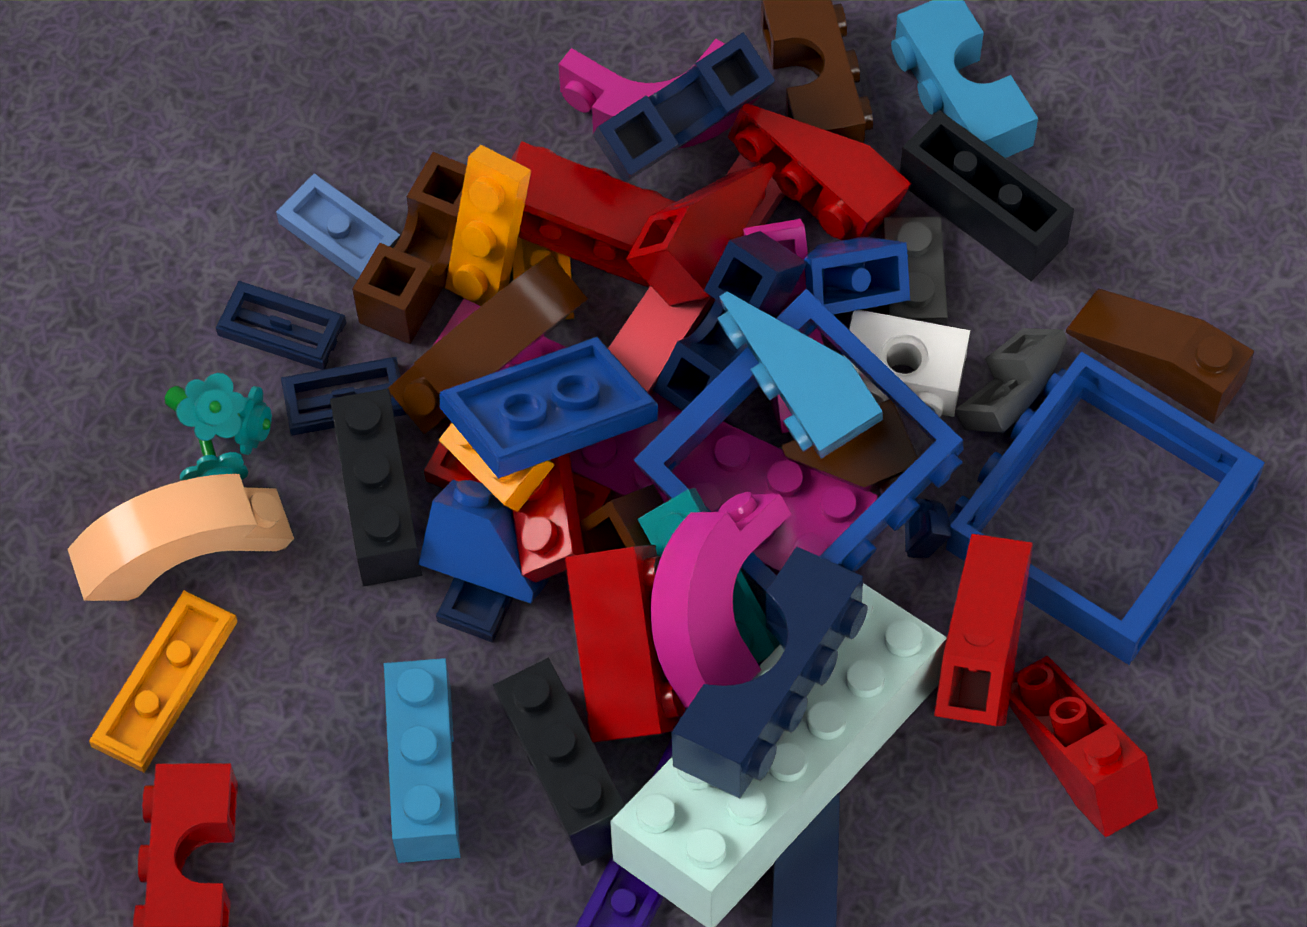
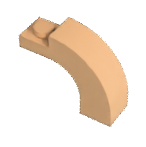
M219 474L168 484L122 503L87 527L70 545L68 553L84 601H129L138 598L161 574L189 559L221 551H279L285 549L294 540V536L276 488H247L243 486L240 474Z

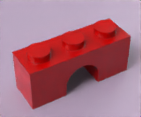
M231 763L156 764L154 785H145L143 791V819L145 823H151L150 844H141L139 848L138 877L140 883H147L145 905L135 906L133 927H229L231 902L224 884L194 882L182 875L186 859L198 847L208 843H234L238 782Z

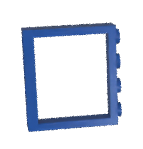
M805 289L776 319L806 336H809L815 329H818L934 442L819 556L856 572L875 553L877 548L871 542L888 525L896 531L915 514L920 507L915 498L931 482L939 488L951 478L950 475L963 463L958 457L964 450L963 439L817 298ZM749 347L727 366L634 459L638 468L669 499L688 489L672 471L759 386L750 371L751 368L759 363ZM753 552L746 558L740 568L766 595V591L776 578V575Z
M1081 351L1068 370L1061 368L1058 374L1055 372L1052 374L1043 391V396L1046 399L1035 412L1028 408L1021 415L1010 436L1014 441L1004 455L996 451L987 460L977 480L981 485L973 496L969 499L963 495L956 501L954 512L949 517L951 537L947 540L946 550L965 561L971 534L984 535L981 533L1080 399L1085 400L1218 481L1220 484L1122 621L1030 564L1025 600L1130 665L1256 489L1265 462Z

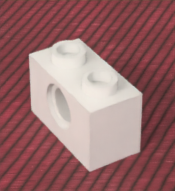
M864 310L853 311L849 330L939 417L941 415L954 417L967 356L970 330ZM852 363L876 402L879 404L888 400L889 398ZM907 365L915 371L902 374L892 370L891 367Z

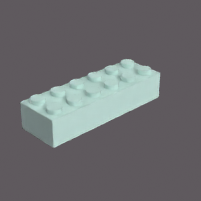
M864 583L862 603L868 606V610L859 633L854 639L844 638L837 649L838 658L831 676L822 686L815 683L807 695L808 703L801 722L792 733L786 730L783 732L776 743L777 751L773 764L761 781L753 778L739 799L673 767V759L671 757L611 820L613 861L705 927H716L774 864L784 850L939 685L947 637ZM781 644L760 665L762 670L752 680L765 674L778 662L784 652Z

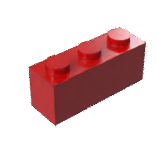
M521 141L511 160L530 169L531 174L518 237L649 288L650 285L629 264L626 258L648 217L675 203V201L663 197L657 191L642 189L614 178L601 169L589 168L558 156L550 149L535 147Z
M656 545L634 546L565 557L592 742L673 731L680 717L685 713V707L663 672L654 645L651 625V598L654 578L661 559L660 556H657Z

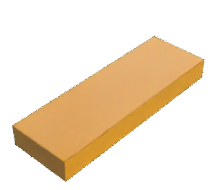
M183 590L90 738L89 743L91 747L145 773L238 622L236 615Z

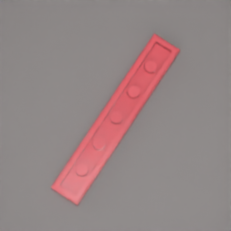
M740 154L727 174L757 166V164L745 159ZM772 177L765 189L766 196L763 202L754 210L746 228L765 225L785 196ZM650 286L608 349L648 394L652 396L654 393L653 388L677 341L687 338L694 333L714 303L715 298L709 296L703 300H692L669 306Z

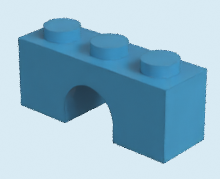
M932 0L898 14L895 39L891 42L892 52L901 70L905 72L911 69L918 80V94L929 114L936 113L939 110L1004 158L1034 146L1038 117L1011 75L992 83L981 84L967 80L958 72L960 69L980 61L984 34L964 0Z
M446 658L384 663L391 825L398 863L460 858L458 806L452 755L454 737L451 685Z

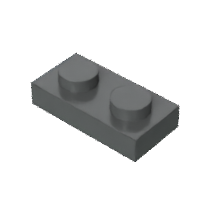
M941 217L884 218L883 239L907 242L910 300L888 304V315L947 326L948 313Z

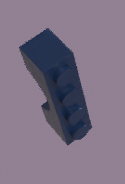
M796 546L766 591V628L781 644L784 650L781 658L769 671L749 682L727 686L703 684L672 731L673 767L739 799L753 778L761 781L766 776L775 759L776 743L785 730L792 733L798 727L806 711L807 695L815 683L822 686L827 682L837 662V649L845 637L854 639L865 621L868 606L862 603V575Z

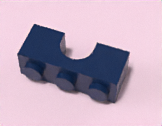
M743 32L696 62L690 70L649 97L647 95L599 125L593 137L621 180L628 182L740 109L745 103H749L766 92L775 82V79Z
M761 231L729 240L704 289V292L715 298L709 314L693 334L677 341L653 391L683 411L748 347L747 344H744L736 349L721 327L717 318L726 312L722 307L719 296L729 292L770 316L777 318L786 305L808 262Z

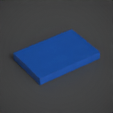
M598 337L440 392V409L498 479L658 421L657 402Z

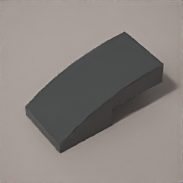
M1023 328L985 358L994 379L955 409L964 430L1003 433L1018 420L1042 391L1061 357L1067 341L1063 329Z

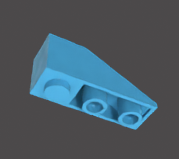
M729 292L719 296L722 307L726 312L717 318L721 327L736 349L747 344L759 364L751 368L750 371L769 400L780 395L792 415L783 420L802 451L813 446L822 459L883 420L882 409L848 358Z

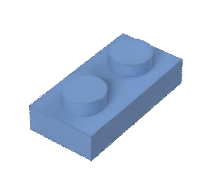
M313 174L276 211L280 225L356 280L360 277L379 242L394 248L400 238L399 233L316 174Z

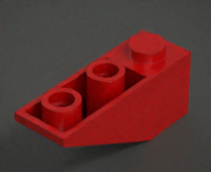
M745 103L740 108L728 135V138L735 144L737 150L745 159L755 162L757 165L772 162L777 167L772 178L777 182L780 190L790 199L797 200L817 218L825 232L841 241L868 237L883 223L884 218H888L897 210L911 185L903 175L869 145Z
M772 162L729 173L648 217L626 260L669 306L692 300H703L710 295L704 292V289L729 240L744 236L743 228H746L754 210L763 202L766 196L765 189L777 167Z
M971 534L944 649L934 716L992 726H1006L1033 548L1032 542Z
M1048 655L1013 674L1009 706L1077 808L1105 838L1158 809L1147 755Z

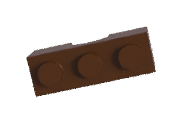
M761 0V27L772 69L800 66L813 71L818 76L817 79L808 84L786 88L785 116L864 143L865 131L873 129V116L868 97H859L855 83L860 82V70L856 52L854 49L845 50L842 37L847 36V23L842 4L833 5L832 0Z
M432 152L406 196L408 214L397 244L392 248L379 242L352 289L360 324L408 344L412 343L446 283L467 165Z

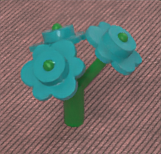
M223 373L211 374L204 382L199 379L191 380L187 383L185 390L180 386L170 388L165 395V404L176 412L181 424L187 427H194V434L199 440L203 457L197 460V465L188 467L181 472L180 481L219 474H240L241 480L245 479L249 473L247 466L244 465L241 454L249 455L252 448H257L259 441L263 442L267 438L271 427L272 413L270 407L263 402V389L253 386L248 397H243L242 394L233 392L232 380ZM215 435L220 438L235 436V442L240 444L241 454L228 452L217 457L212 438Z

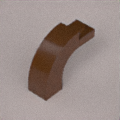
M549 254L495 294L417 359L409 370L388 387L390 394L419 429L426 434L447 417L440 409L441 391L502 370L525 350L550 333L587 301L588 298L554 257Z

